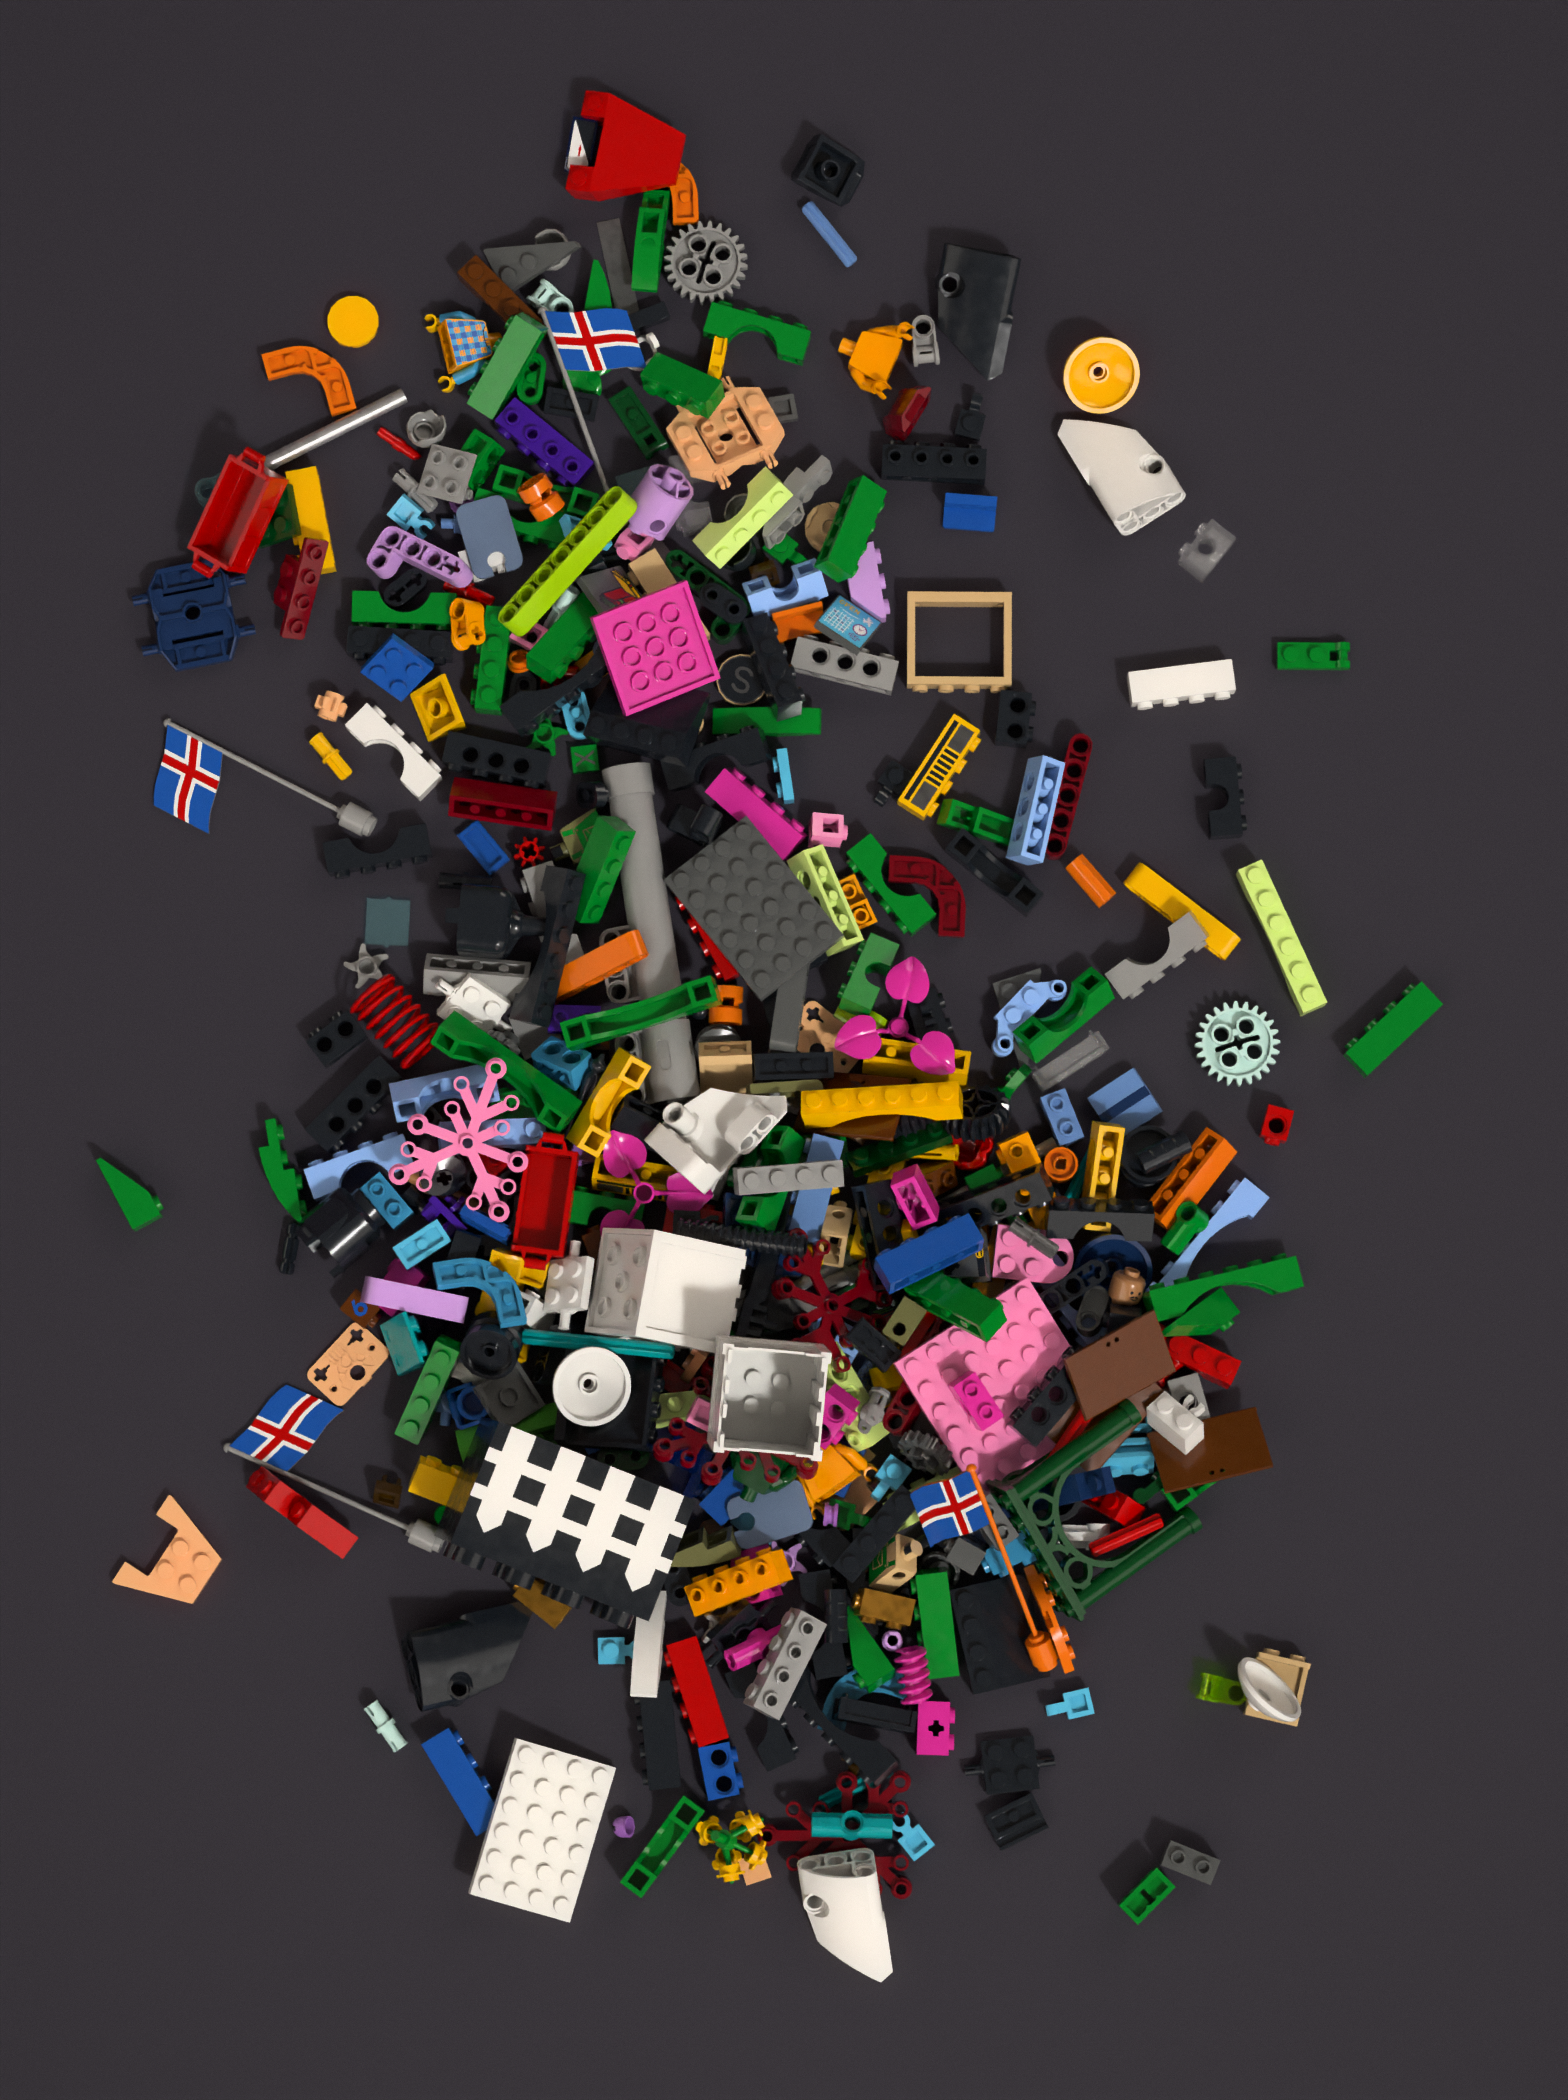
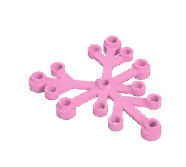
M492 1058L486 1063L485 1071L488 1076L477 1104L470 1091L468 1078L459 1076L454 1080V1088L460 1092L471 1116L468 1129L460 1114V1105L456 1101L447 1102L444 1111L451 1118L457 1133L429 1123L427 1117L423 1114H414L408 1119L407 1127L412 1134L421 1135L427 1133L454 1144L433 1153L417 1147L411 1141L404 1142L400 1148L401 1154L405 1157H415L419 1160L408 1165L402 1163L393 1165L389 1170V1179L392 1183L402 1185L409 1180L411 1174L424 1169L422 1175L416 1181V1187L418 1190L426 1192L432 1187L431 1179L437 1163L460 1153L463 1156L469 1157L478 1177L472 1194L466 1199L467 1207L470 1210H478L482 1205L481 1197L484 1192L490 1204L488 1210L490 1218L496 1222H503L508 1218L510 1213L509 1206L504 1201L499 1200L494 1187L501 1189L506 1195H511L516 1190V1183L512 1179H502L487 1173L478 1154L480 1153L507 1163L509 1169L513 1172H522L528 1166V1157L522 1151L508 1153L482 1143L497 1135H506L510 1131V1124L506 1120H498L494 1126L478 1132L481 1122L507 1110H516L519 1106L518 1097L508 1095L503 1101L487 1108L497 1079L503 1077L507 1070L506 1063L502 1059ZM494 1063H498L501 1066V1071L497 1074L491 1071V1065ZM464 1079L467 1082L466 1088L459 1089L456 1085L457 1081ZM508 1098L516 1099L517 1104L515 1107L510 1108L507 1106L506 1101ZM449 1104L457 1106L455 1114H450L447 1111ZM416 1119L423 1122V1127L419 1130L413 1127V1122ZM501 1122L507 1125V1131L504 1133L497 1130V1125ZM465 1138H470L473 1141L471 1148L463 1146ZM410 1144L413 1146L414 1151L412 1154L404 1153L403 1148L405 1145ZM515 1157L522 1158L523 1164L520 1167L513 1165L512 1161ZM395 1170H403L404 1177L396 1179L394 1176ZM423 1178L429 1181V1187L426 1189L419 1186V1181ZM511 1182L514 1188L512 1191L506 1192L503 1189V1184ZM476 1197L479 1200V1205L471 1207L469 1205L470 1198ZM498 1206L504 1209V1214L500 1217L494 1214V1209Z

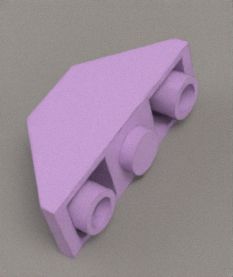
M872 541L867 543L866 551L860 556L857 564L859 566L857 573L852 578H848L847 582L851 602L883 623L886 622V615L890 614L888 599H883L882 589H886L884 573L879 574L877 564L882 563L880 549H875L874 542Z

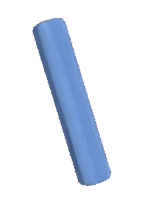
M810 201L802 207V212L846 267L853 265L857 261V256L814 202Z

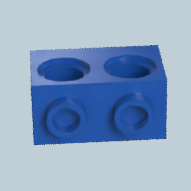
M729 1741L699 1747L698 1752L708 1801L740 1795L739 1789L744 1788L741 1772H735L734 1762H739L736 1746L731 1747ZM723 1750L727 1755L726 1762L722 1765L714 1764L711 1760L713 1751ZM721 1776L729 1777L732 1781L730 1790L720 1791L716 1785L717 1779Z

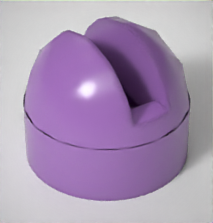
M631 1816L618 1817L612 1823L615 1826L613 1832L616 1836L622 1838L633 1836L635 1823Z

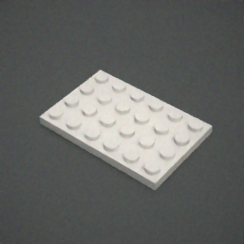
M514 1738L468 1893L570 1923L616 1767Z

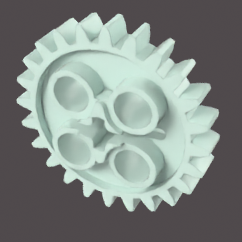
M1234 1001L1232 1008H1229L1225 1002L1223 1003L1222 1012L1217 1007H1214V1017L1209 1014L1205 1015L1208 1024L1200 1022L1199 1027L1204 1032L1196 1033L1195 1037L1202 1041L1196 1043L1194 1047L1202 1049V1052L1198 1053L1196 1058L1205 1059L1201 1068L1207 1066L1211 1068L1208 1076L1216 1072L1218 1074L1217 1082L1225 1077L1227 1086L1230 1085L1232 1080H1236L1237 1086L1240 1087L1242 1079H1245L1248 1085H1251L1252 1076L1257 1080H1261L1260 1071L1267 1074L1270 1072L1266 1064L1274 1065L1276 1063L1271 1055H1278L1280 1052L1273 1048L1274 1045L1280 1043V1040L1273 1039V1036L1279 1031L1278 1029L1270 1030L1269 1027L1274 1020L1267 1022L1264 1020L1267 1014L1266 1011L1258 1015L1257 1005L1252 1010H1248V1002H1245L1242 1008H1239L1237 1001ZM1242 1021L1251 1023L1253 1027L1252 1032L1249 1034L1242 1033L1239 1029V1023ZM1216 1029H1224L1228 1035L1227 1040L1224 1042L1217 1041L1214 1037V1031ZM1256 1035L1260 1037L1259 1040L1242 1044L1240 1050L1234 1046L1224 1051H1215L1217 1047L1232 1044L1236 1037L1238 1041H1243ZM1250 1046L1258 1047L1261 1052L1260 1057L1257 1059L1250 1058L1247 1054V1048ZM1228 1053L1232 1054L1236 1059L1235 1065L1231 1067L1224 1065L1222 1056Z

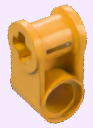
M463 598L454 599L449 608L451 641L454 647L459 651H464L470 645L484 643L486 633L482 603Z

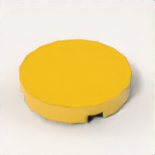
M347 296L338 300L331 307L328 314V329L332 338L340 345L359 348L368 344L377 334L379 316L375 307L367 299L359 296Z

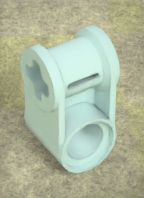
M543 278L540 280V286L531 296L528 295L526 297L528 303L536 310L540 307H545L548 311L556 312L559 308L566 307L569 309V312H574L572 302Z

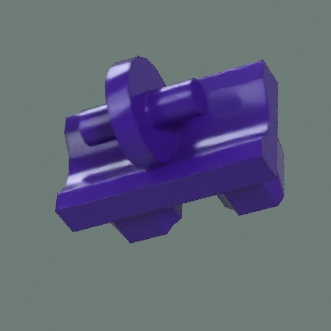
M431 1195L428 1198L429 1202L425 1205L421 1214L431 1223L441 1213L447 1219L442 1227L450 1239L454 1236L456 1228L464 1231L467 1229L453 1214L454 1211L459 1214L463 1208L461 1204L466 1200L463 1196L456 1200L452 1195H447L444 1200L450 1205L449 1208L436 1196Z

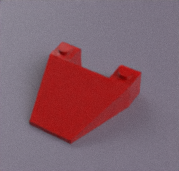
M586 90L581 116L586 121L594 122L596 126H603L594 167L570 164L565 189L575 199L604 201L676 185L686 135L611 93Z

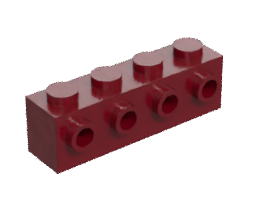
M454 777L449 797L448 816L552 831L558 792Z

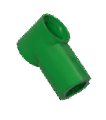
M1191 1201L1183 1202L1176 1210L1177 1219L1160 1241L1162 1245L1178 1256L1194 1234L1204 1231L1209 1224V1217L1206 1212Z

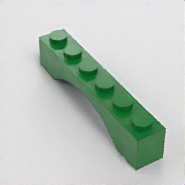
M709 975L636 1003L561 1022L560 1026L566 1046L573 1052L722 1005V1000L716 980Z
M455 1010L439 1025L430 1042L450 1058L465 1060L484 1068L490 1059H502L507 1066L506 1073L502 1078L514 1086L526 1099L536 1119L555 1133H560L573 1120L582 1104V1101ZM494 1063L491 1065V1071L497 1074L501 1071V1066L498 1063Z
M1286 1253L1272 1256V1261L1263 1263L1262 1259L1247 1262V1267L1238 1269V1265L1223 1268V1273L1214 1275L1213 1271L1198 1274L1199 1279L1192 1281L1189 1280L1188 1276L1173 1280L1174 1285L1165 1287L1164 1282L1149 1286L1150 1291L1142 1295L1146 1312L1154 1310L1159 1323L1178 1318L1184 1314L1189 1305L1200 1295L1220 1286H1248L1270 1295L1304 1287L1297 1257L1287 1258Z

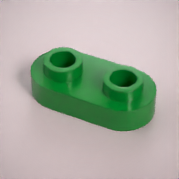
M539 353L534 354L517 384L518 398L526 405L537 404L543 396L547 366L544 357ZM531 364L539 366L536 371L529 370ZM528 389H533L535 394L527 396L525 392Z

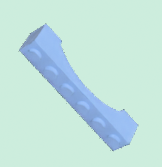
M1244 1178L1242 1182L1236 1179L1227 1190L1230 1194L1225 1202L1219 1200L1210 1211L1214 1216L1210 1219L1207 1228L1200 1233H1195L1197 1235L1192 1243L1188 1242L1175 1263L1172 1261L1168 1262L1160 1272L1164 1277L1159 1283L1164 1282L1165 1287L1174 1285L1173 1280L1186 1277L1192 1261L1209 1238L1226 1225L1238 1219L1248 1217L1251 1220L1270 1197L1248 1179ZM1153 1281V1282L1150 1284V1286H1151V1285H1154V1284H1157V1283H1156L1155 1281Z

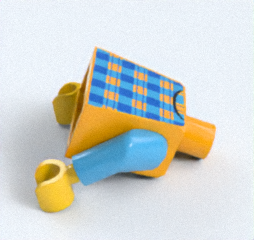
M462 311L440 314L438 318L433 314H428L424 318L426 322L435 321L432 326L425 328L430 333L438 331L448 374L453 376L451 378L448 376H441L438 383H442L445 380H448L450 383L448 388L442 390L444 393L451 392L454 389V384L460 385L478 375L485 361L492 357V348L498 338H502L499 332L488 333L486 323L483 320H476L475 317Z

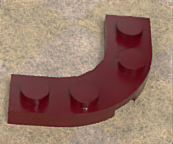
M890 855L888 882L925 886L933 892L938 901V937L964 938L965 897L955 877L946 867L934 860L917 856Z

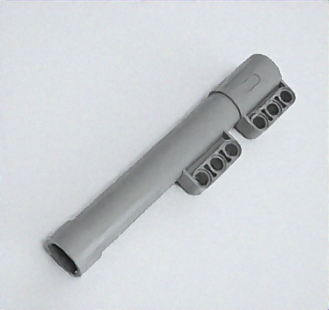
M646 762L621 764L602 770L604 786H607L609 790V800L607 802L610 805L611 816L620 818L635 830L636 833L620 870L628 925L604 930L599 937V945L602 946L609 942L613 935L619 937L629 931L639 930L649 952L646 958L605 979L608 998L619 1005L636 1003L681 985L653 802L655 792L651 765ZM624 986L626 988V995L623 999L619 1000L617 991L620 987ZM686 1016L615 1039V1051L619 1047L626 1050L625 1042L628 1038L632 1037L634 1047L628 1052L651 1066L639 1087L642 1092L641 1101L651 1106L669 1105L673 1102L683 1103L691 1101L701 1094L690 1021ZM635 1090L629 1092L628 1094L632 1096Z

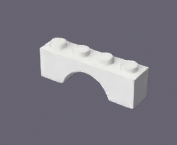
M366 703L345 724L346 729L364 747L382 743L396 748L404 759V770L400 780L421 801L442 780L439 774L441 771L440 767L431 759L427 762L421 756L423 751L413 741L408 744L402 738L404 732L395 723L390 726L384 720L386 715L379 707L375 705L372 708Z

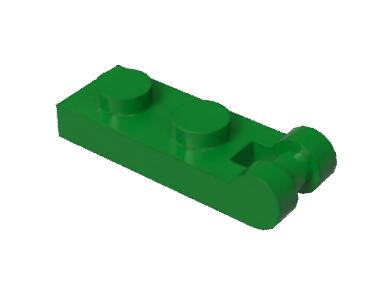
M1277 642V670H1349L1348 652L1350 651V643ZM1330 652H1337L1336 661H1330Z

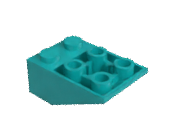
M404 1311L381 1324L380 1328L397 1375L400 1377L424 1368L430 1352L427 1344L419 1339L418 1335L422 1334L418 1319Z

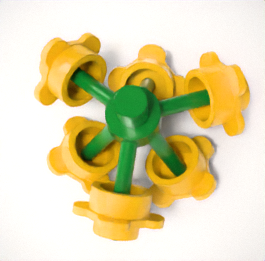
M750 1809L747 1810L749 1814L746 1816L743 1811L735 1813V1819L729 1825L730 1831L722 1830V1827L718 1824V1817L714 1815L704 1822L698 1821L695 1825V1830L699 1833L700 1838L698 1842L700 1845L707 1846L708 1843H715L719 1847L715 1854L716 1860L712 1861V1867L714 1870H719L720 1875H716V1878L723 1877L724 1882L733 1884L735 1880H740L739 1874L745 1873V1871H741L740 1863H738L742 1859V1853L738 1850L735 1851L734 1848L745 1852L744 1861L750 1863V1870H754L757 1865H762L767 1858L768 1852L765 1850L766 1841L762 1840L760 1844L751 1842L748 1847L737 1843V1839L745 1843L749 1842L751 1836L753 1837L758 1833L760 1836H763L761 1829L765 1827L763 1823L764 1818L760 1817L758 1812L753 1815Z

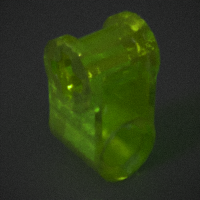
M1200 1672L1202 1680L1199 1694L1195 1696L1196 1699L1229 1705H1240L1246 1701L1247 1697L1244 1693L1239 1701H1233L1228 1696V1691L1232 1686H1239L1241 1688L1240 1682ZM1211 1681L1212 1684H1211V1688H1210V1693L1207 1694V1692H1208V1687H1209V1682Z

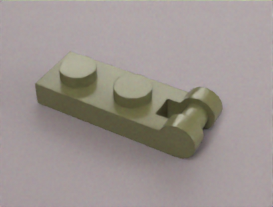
M815 1079L745 1085L746 1094L770 1096L769 1094L780 1093V1096H786V1098L796 1097L795 1092L823 1090L821 1081Z

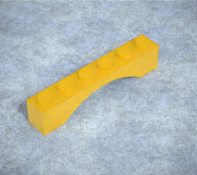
M959 1081L801 1091V1117L806 1129L833 1127L855 1118L886 1114L912 1115L936 1121L963 1119V1094Z

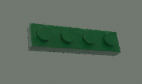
M935 1120L930 1124H926L925 1130H917V1135L910 1133L907 1135V1138L901 1135L897 1139L894 1137L893 1141L880 1140L844 1154L854 1177L857 1178L953 1143L952 1135L947 1134L946 1129L943 1128L941 1120Z

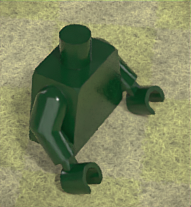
M730 1451L731 1465L734 1470L733 1478L744 1484L740 1498L747 1502L753 1503L758 1492L763 1495L778 1492L792 1483L798 1476L796 1466L771 1455L774 1465L780 1468L781 1473L777 1482L769 1483L764 1479V1469L757 1452L750 1451L757 1458L755 1468L751 1471H745L740 1467L738 1451ZM749 1459L744 1460V1462H745L746 1464H752V1463H753V1462H752L751 1460H749ZM803 1463L806 1467L812 1466L809 1463ZM774 1471L768 1472L770 1476L777 1475Z

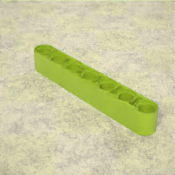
M614 486L610 488L499 612V622L517 637L528 633L634 515L637 510V502L621 487Z

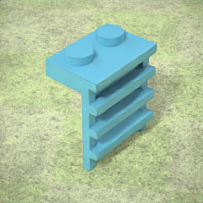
M1147 1416L1144 1418L1145 1423L1139 1424L1131 1434L1152 1432V1427L1147 1424ZM1147 1437L1127 1438L1102 1467L1110 1466L1113 1478L1121 1475L1134 1474L1136 1476H1145L1154 1473V1456L1149 1439Z

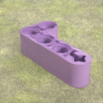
M388 526L381 532L367 556L368 566L382 579L391 578L397 572L402 561L458 588L468 586L473 578L471 569L459 557L396 526ZM399 538L398 541L392 545V542L395 539ZM420 548L415 555H412L416 549ZM437 559H440L438 564L433 565ZM386 560L385 563L379 567V564L382 561Z
M365 1276L360 1302L464 1324L469 1297Z

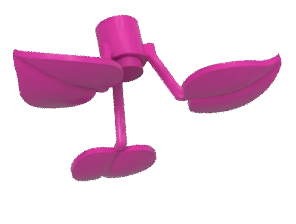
M911 956L895 965L887 974L885 981L888 994L894 999H903L899 1016L893 1018L886 1029H876V1022L871 1016H855L848 1020L840 1029L834 1047L836 1050L853 1058L869 1059L875 1056L881 1048L882 1040L878 1034H888L894 1040L906 1038L918 1044L911 1049L910 1058L919 1070L933 1075L952 1074L955 1071V1051L951 1039L946 1034L939 1031H931L926 1033L921 1041L919 1038L908 1033L909 1025L903 1018L907 1000L916 1004L920 1003L926 998L929 991V978L926 969L917 958Z
M612 1130L611 1137L603 1149L605 1167L616 1178H623L629 1172L631 1173L636 1183L633 1195L637 1202L630 1215L623 1210L609 1212L601 1222L600 1235L602 1236L603 1228L645 1229L644 1224L640 1220L633 1218L641 1203L651 1202L655 1195H668L666 1204L669 1210L674 1213V1210L699 1211L713 1197V1193L710 1189L704 1195L679 1172L669 1176L667 1179L668 1190H654L651 1184L641 1183L634 1169H639L645 1164L647 1151L644 1144L635 1136Z

